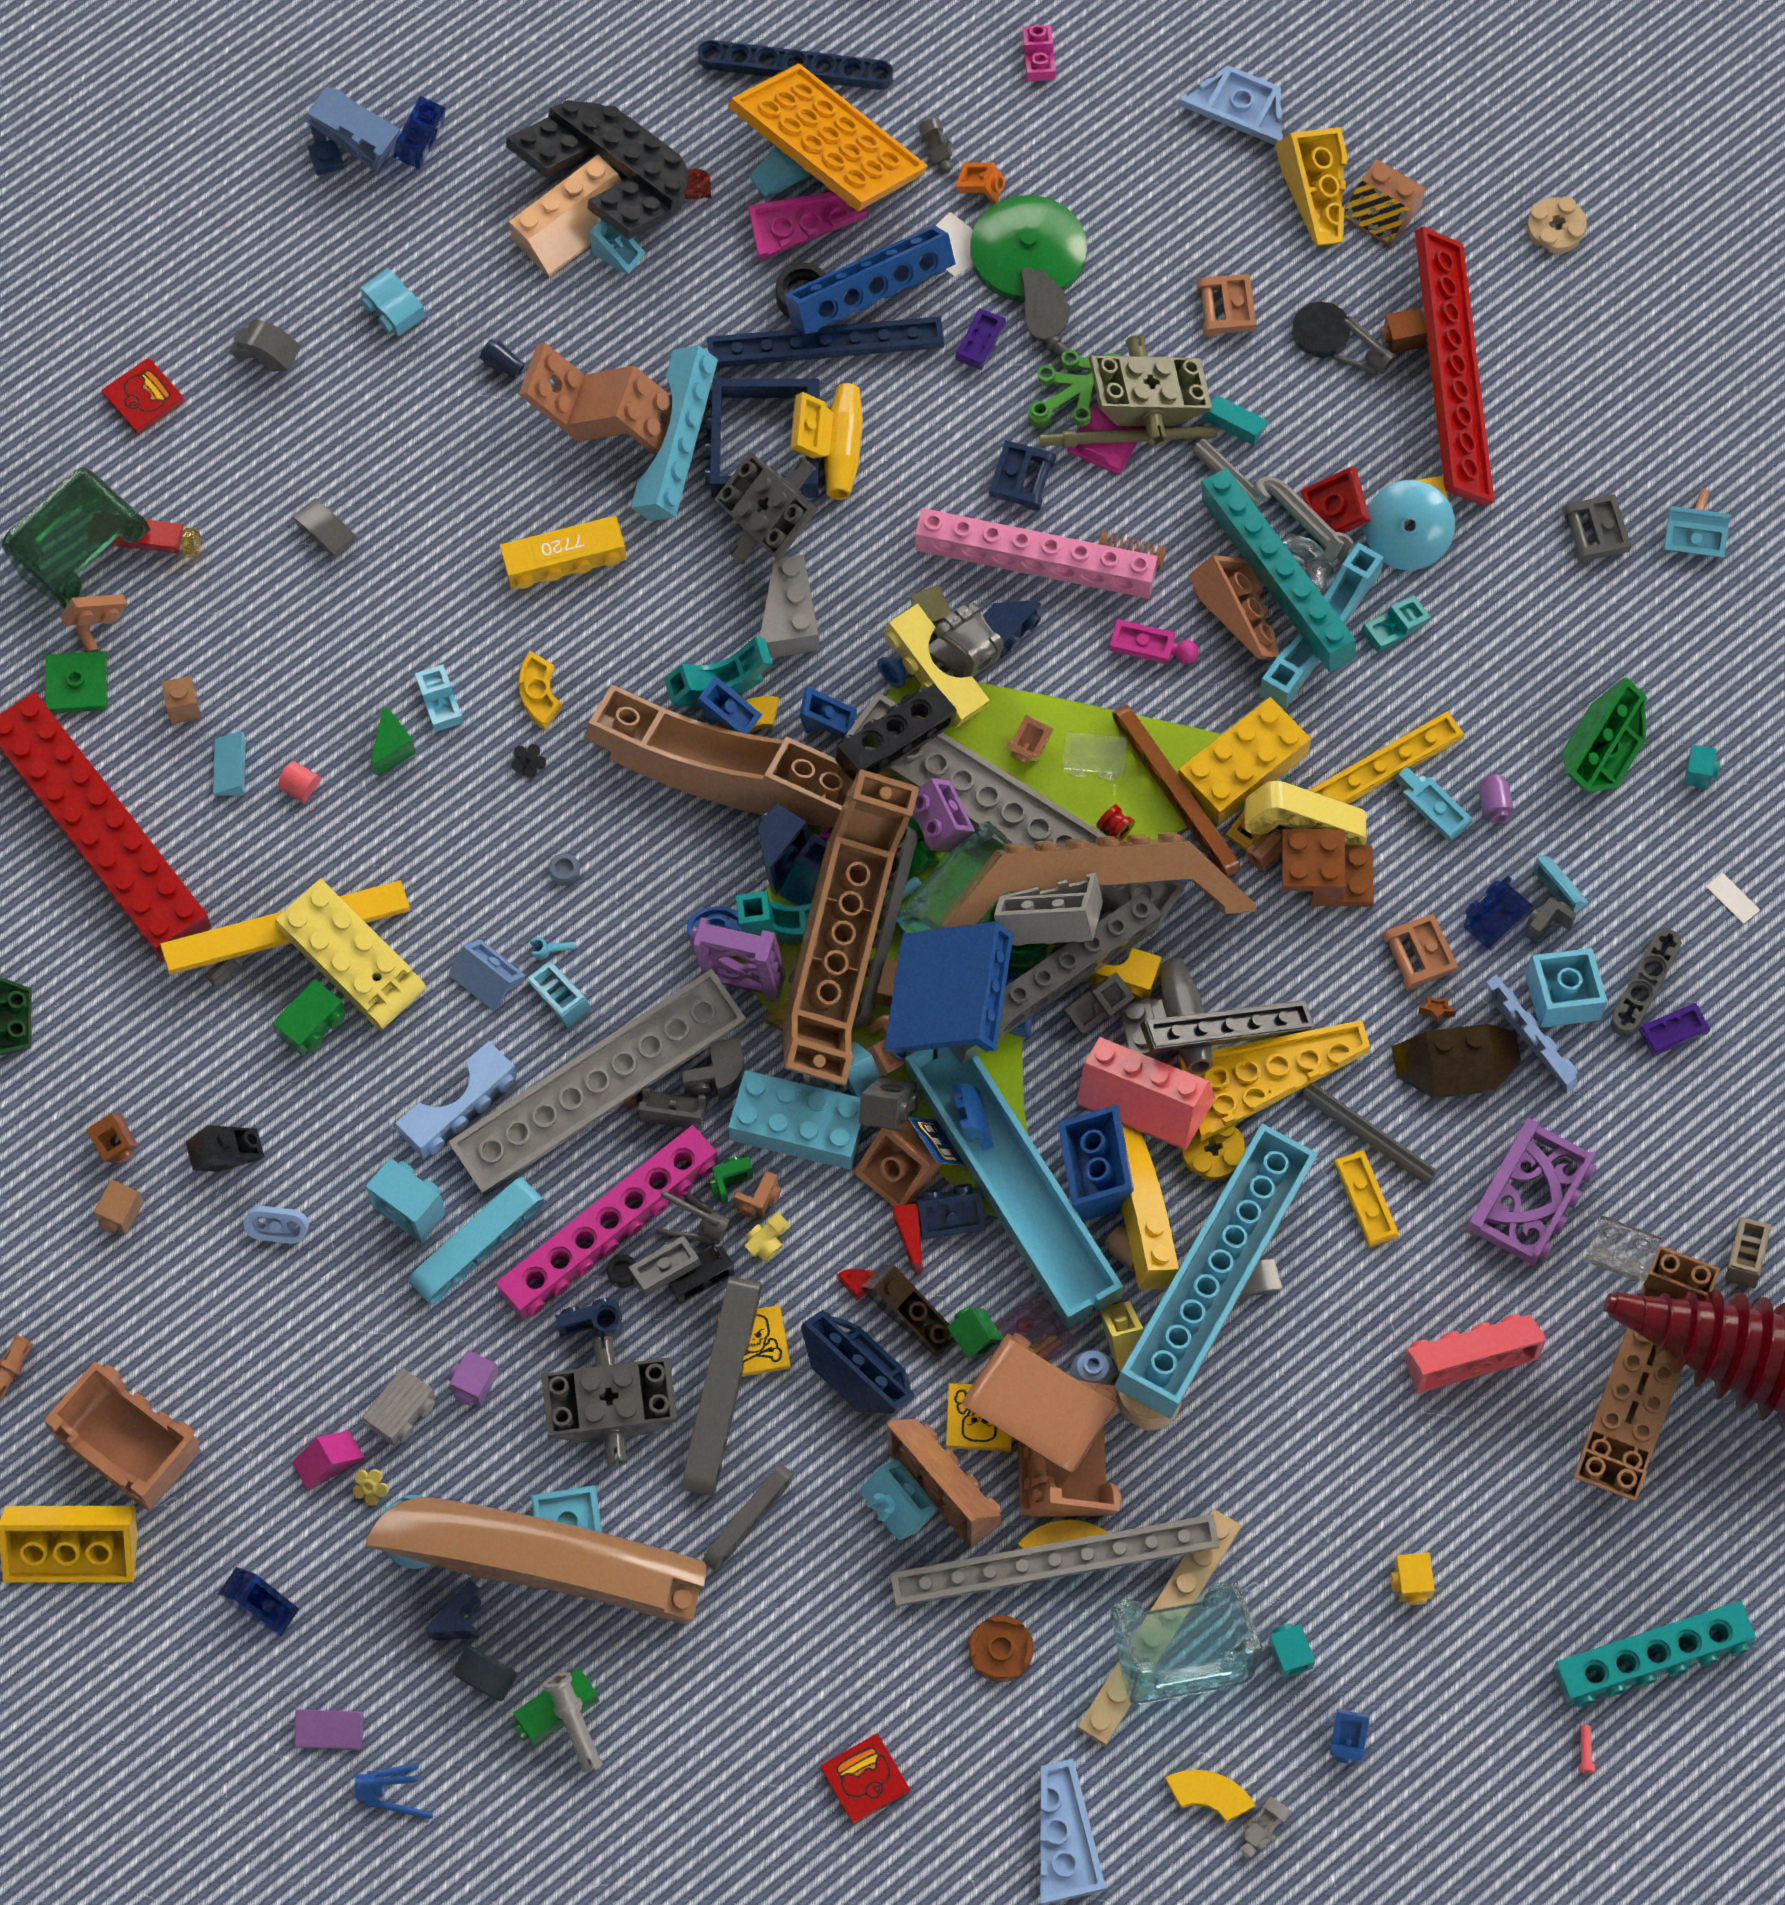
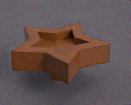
M1426 996V1004L1419 1007V1014L1430 1016L1436 1023L1442 1018L1455 1017L1456 1011L1448 1005L1449 998L1435 999Z

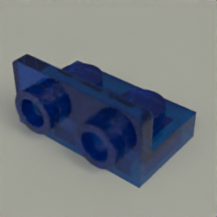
M1506 876L1501 882L1499 880L1494 881L1485 892L1487 896L1480 902L1478 900L1472 902L1464 912L1466 918L1463 927L1490 951L1533 911L1534 906L1511 886L1513 879L1509 876Z

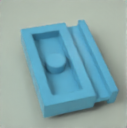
M1670 506L1663 550L1724 558L1731 514Z

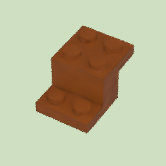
M1282 829V891H1310L1311 906L1373 907V845H1345V830Z

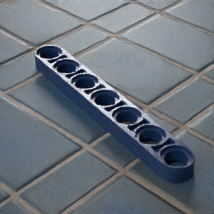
M706 40L698 47V62L703 68L709 70L774 77L789 69L788 63L790 61L799 60L803 63L804 68L825 84L884 90L890 87L893 82V68L891 64L883 60L718 40ZM708 50H714L718 53V56L709 60L703 57V53ZM741 53L747 58L744 62L736 63L731 60V57L734 54ZM763 57H772L775 60L771 66H763L759 61ZM826 63L831 66V70L827 73H820L816 70V67L819 64ZM849 67H856L860 70V73L856 76H847L844 71ZM883 70L888 73V77L878 80L873 77V73Z

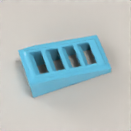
M549 961L526 979L567 1028H570L591 1011L586 997L552 961ZM551 976H555V978L551 980L548 984H546L544 987L541 986V984L548 980ZM561 984L563 985V986H561L558 990H556L554 993H552L551 995H549V993H551L553 990H555L558 986H560ZM568 994H570L569 997H567V998H566L565 1000H563L560 1004H558V1002H559L560 1000H562L564 997H566Z

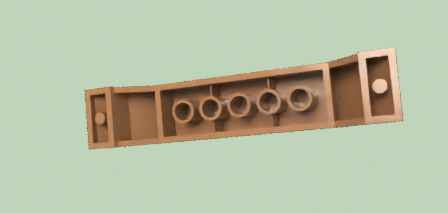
M862 769L857 772L826 845L783 1017L785 1069L845 1086L847 1083L853 1054H851V1030L894 855L909 819L912 817L919 790L917 786Z
M1176 832L1158 833V839H1150L1146 834L1127 835V841H1119L1114 836L1097 837L1096 843L1089 844L1084 839L1065 840L1066 845L1057 846V843H1053V841L1034 842L1035 847L1026 848V845H1022V843L1003 844L1004 850H996L941 917L939 929L976 924L998 901L999 896H1002L1005 892L1023 891L1038 887L1039 890L1058 887L1059 881L1067 880L1068 884L1088 880L1087 874L1095 872L1099 885L1189 879L1215 901V909L1224 914L1256 912V904L1190 841L1182 838L1181 834H1176Z

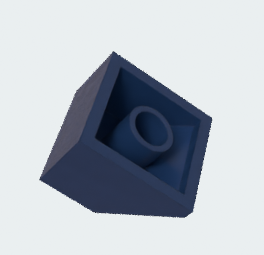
M776 803L771 811H766L762 815L758 824L764 865L771 893L774 895L779 893L813 850L806 821Z

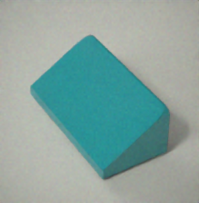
M1218 395L1211 401V411L1208 410L1207 413L1203 414L1202 420L1255 446L1269 424V421Z

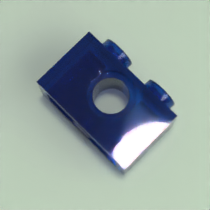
M420 96L396 140L394 158L420 170L444 125L446 107Z

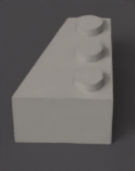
M804 554L784 557L780 560L774 559L760 633V637L765 638L771 658L819 651V635Z
M1096 872L1087 874L1088 880L1068 884L1067 880L1059 881L1058 887L1040 892L1039 888L1035 887L999 896L994 914L995 922H998L1013 933L1012 945L1016 946L1037 943L1053 944L1056 942L1093 941L1103 904Z

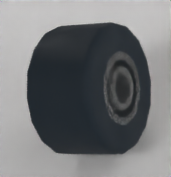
M470 1645L464 1648L452 1669V1674L497 1701L505 1699L517 1677V1672Z

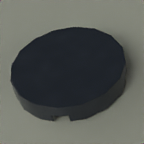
M1323 301L1309 303L1302 307L1294 317L1292 326L1294 342L1306 354L1309 352L1314 354L1315 357L1320 358L1333 356L1342 351L1349 340L1351 330L1343 323V320H1349V317L1343 309L1333 303Z

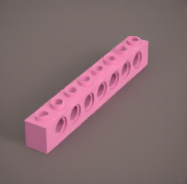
M925 508L921 510L915 533V551L1150 599L1156 574L1157 556Z

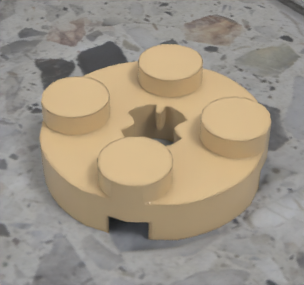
M1571 197L1547 198L1532 207L1528 219L1527 232L1529 238L1537 247L1541 245L1547 248L1548 252L1554 254L1567 253L1575 249L1584 237L1587 226L1586 216ZM1553 221H1559L1562 223L1561 230H1555L1556 227L1551 228L1550 224Z

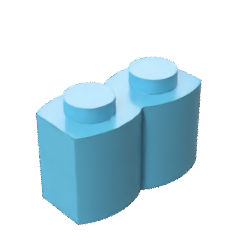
M389 268L360 288L362 294L360 301L370 314L375 312L379 316L378 321L388 333L392 331L399 337L426 317L421 302Z

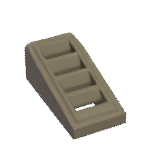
M1740 1217L1725 1276L1726 1281L1756 1288L1771 1231V1224ZM1743 1232L1762 1236V1239L1743 1235ZM1740 1244H1745V1245H1748V1246L1756 1247V1248H1759V1250L1753 1249V1248H1749V1247H1745V1246H1741ZM1738 1256L1756 1260V1262L1738 1258Z

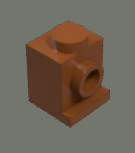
M110 1113L86 1129L104 1162L114 1163L116 1161L117 1164H122L134 1156L132 1150L139 1146L125 1123L126 1119L123 1114ZM117 1136L121 1141V1144H119L118 1146L115 1145V1139Z

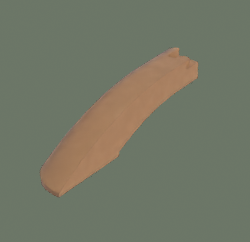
M611 684L590 719L584 736L585 740L611 751L609 760L678 790L759 815H763L766 811H771L777 803L805 820L809 825L834 828L853 784L851 778L839 766L835 758L786 736L784 740L755 736L700 722L667 710Z
M434 1497L409 1499L395 1505L385 1512L374 1524L365 1543L366 1547L489 1581L492 1579L578 1596L685 1625L694 1619L700 1588L704 1586L706 1576L705 1561L566 1523Z

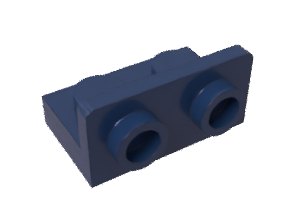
M959 1184L953 1187V1191L941 1192V1189H929L923 1191L922 1196L916 1197L923 1240L986 1230L981 1192L978 1187H972V1184Z

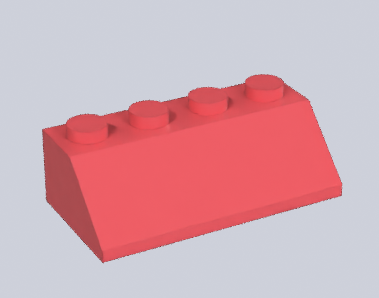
M1099 1037L1084 1063L1076 1105L1094 1112L1117 1104L1123 1125L1186 1150L1216 1098L1208 1080Z
M1512 1314L1503 1318L1501 1323L1490 1325L1488 1322L1480 1323L1473 1326L1469 1332L1459 1334V1331H1452L1442 1335L1441 1339L1437 1341L1420 1340L1414 1342L1407 1349L1404 1359L1416 1394L1539 1360L1546 1342L1545 1335L1530 1314L1520 1317V1314Z

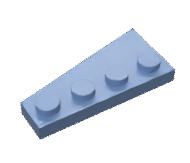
M1497 974L1489 979L1486 983L1490 1001L1566 1092L1571 1091L1577 1086V1077L1575 1075L1578 1071L1567 1058L1563 1060L1557 1053L1558 1047L1547 1034L1543 1035L1537 1027L1538 1023L1528 1011L1525 1012L1518 1003L1519 1001L1514 993L1504 985Z
M1074 1759L1041 1766L1040 1905H1048L1106 1891Z

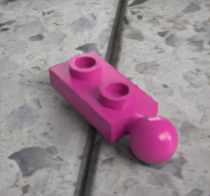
M1119 619L1116 621L1109 651L1164 664L1169 663L1171 655H1175L1176 659L1183 664L1193 663L1199 655V649L1193 641L1183 640L1178 644L1174 643L1175 632Z

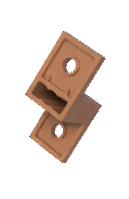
M546 343L537 344L519 392L523 399L577 442L629 434L655 456L665 439L672 413V396L637 367L629 366L585 375ZM550 378H551V379L553 380V382H554V391H552V385H551V383H550ZM658 417H660L662 421V429H660Z

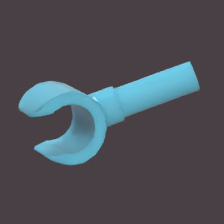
M535 937L530 941L533 947L543 946L540 951L531 952L534 958L538 960L546 959L550 953L555 951L575 950L574 942L547 944L541 937Z

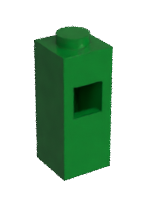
M577 1668L570 1673L573 1678L571 1685L576 1697H580L583 1704L580 1712L583 1714L600 1701L593 1686L581 1669ZM547 1691L542 1692L513 1712L517 1722L512 1725L523 1742L529 1739L534 1747L565 1726L563 1720L554 1714L553 1708L555 1705L550 1693Z

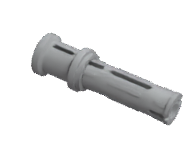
M569 1672L559 1673L548 1678L543 1683V1687L552 1697L555 1705L553 1708L554 1714L564 1722L582 1771L585 1773L591 1772L588 1758L591 1759L595 1770L601 1767L602 1760L599 1758L580 1712L583 1703L580 1697H576L571 1685L573 1678Z

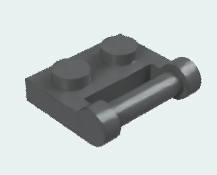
M1615 494L1570 503L1562 508L1564 518L1569 521L1578 549L1576 556L1579 563H1589L1597 558L1630 552L1631 543ZM1580 515H1588L1597 545L1589 546Z

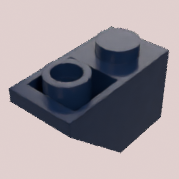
M1029 600L993 603L983 614L986 623L992 631L997 633L1003 640L1004 647L1000 658H1003L1008 651H1015L1022 641V636L1028 630L1031 632L1038 626L1041 621L1040 602Z

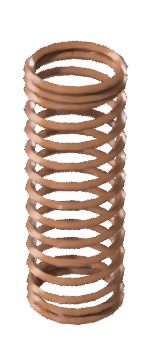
M1102 531L1099 544H1107L1109 532ZM1114 533L1111 534L1108 546H1112ZM1117 534L1116 540H1115V543H1114V546H1113V547H1115V548H1117V543H1118L1119 534ZM1124 535L1121 538L1120 549H1122ZM1127 537L1126 544L1124 547L1125 550H1127L1129 537ZM1134 538L1132 539V542H1131V545H1130V548H1129L1130 551H1132V549H1133V544H1134V540H1135ZM1139 539L1137 540L1135 552H1138ZM1145 541L1142 542L1140 553H1143ZM1150 542L1147 544L1145 554H1148ZM1155 543L1152 546L1150 555L1154 553ZM1160 544L1155 556H1157L1156 568L1161 569L1167 547L1162 546L1160 549Z

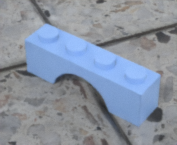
M490 1041L466 1060L470 1075L469 1084L464 1094L457 1101L442 1107L427 1106L418 1102L395 1123L398 1134L423 1159L429 1154L434 1155L439 1152L445 1145L447 1138L453 1133H460L468 1125L469 1119L477 1112H484L499 1092L504 1093L508 1091L515 1083V1078L517 1077L515 1066Z

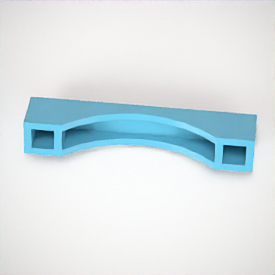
M699 345L675 349L670 359L666 374L672 394V413L669 427L656 457L637 482L631 508L649 521L675 518L679 508L718 361L716 357Z
M1359 542L1342 564L1324 596L1344 625L1381 574L1384 559L1382 555ZM1300 633L1277 656L1261 682L1260 695L1267 699L1271 697L1285 710L1320 661Z

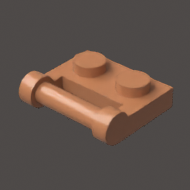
M1249 274L1205 277L1197 281V290L1201 293L1205 321L1202 328L1205 337H1215L1222 333L1256 331V318ZM1214 290H1221L1225 320H1216L1213 300Z
M1434 913L1389 929L1381 935L1385 945L1390 946L1404 977L1402 982L1407 991L1414 990L1422 984L1455 973L1458 970V965ZM1408 936L1423 971L1415 973L1400 941L1402 938Z

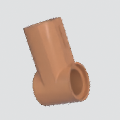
M1279 824L1272 831L1262 834L1246 851L1245 856L1258 870L1266 872L1282 855V832L1279 829L1286 826Z

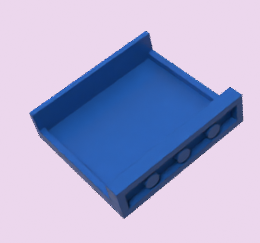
M988 922L902 934L884 1050L901 1061H905L907 1052L972 1044H975L985 1052L996 1051L1013 933L998 922Z

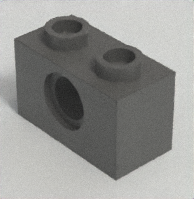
M880 1076L861 1093L859 1124L896 1130L918 1109L920 1095L916 1093L917 1082Z

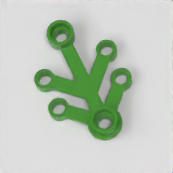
M1067 350L1062 354L1061 364L1065 370L1072 371L1076 368L1091 370L1089 358L1079 357L1078 353L1073 350ZM1108 353V354H1105V355H1103V356H1120V355L1115 354V353ZM1068 358H1073L1075 361L1069 363L1065 360ZM1049 365L1040 367L1038 369V382L1041 385L1049 386L1056 384L1069 387L1046 402L1037 401L1033 403L1028 410V418L1031 425L1037 428L1048 426L1052 421V412L1079 396L1078 407L1073 411V422L1080 427L1088 425L1091 420L1089 408L1093 386L1095 385L1092 372L1085 376L1055 372L1054 368ZM1045 373L1051 375L1049 378L1042 377ZM1097 397V407L1100 409L1099 402H1098V397ZM1043 410V411H1045V412L1039 414V413H1036L1035 411ZM1085 414L1087 417L1080 419L1077 416Z

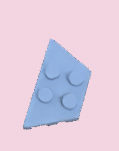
M1226 66L1217 72L1215 77L1208 78L1200 83L1199 89L1189 95L1185 93L1180 98L1179 106L1273 145L1283 139L1281 87L1232 66Z

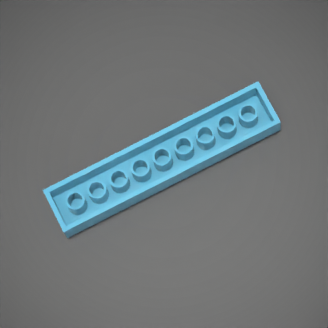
M1263 1123L1260 1125L1124 1365L1114 1386L1115 1389L1172 1419L1310 1171L1318 1153Z

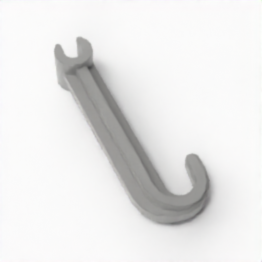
M1262 477L1256 481L1253 487L1254 491L1263 501L1267 502L1269 500V494L1275 497L1325 548L1323 556L1328 561L1334 563L1337 558L1343 563L1353 544L1350 537L1340 532H1334L1283 481L1273 477Z

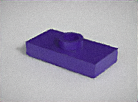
M979 308L955 354V360L982 370L1006 324V318Z
M1694 1003L1640 1026L1639 1032L1654 1057L1708 1034L1710 1027L1697 1003Z

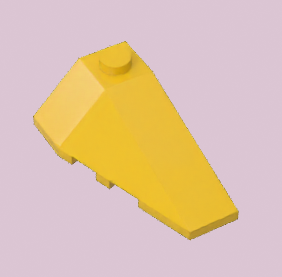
M1341 127L1290 133L1275 143L1281 172L1314 245L1323 246L1343 242L1345 213L1342 200L1343 191L1346 190L1344 166L1347 164V151Z

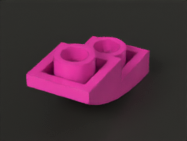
M1051 25L1022 26L1027 82L1056 80Z

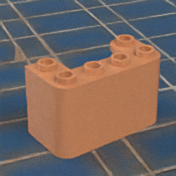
M94 1361L43 1421L59 1443L141 1507L151 1511L201 1452L198 1446L200 1441L194 1436L195 1431L185 1422L180 1420L176 1424L173 1419L162 1411L156 1414L149 1408L151 1403L141 1394L136 1392L134 1395H131L124 1388L127 1385L120 1379L121 1374L112 1366L106 1364L102 1367Z

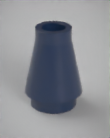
M490 339L479 359L484 361L485 366L507 373L515 378L520 375L525 366V363L516 357L500 340L496 342Z

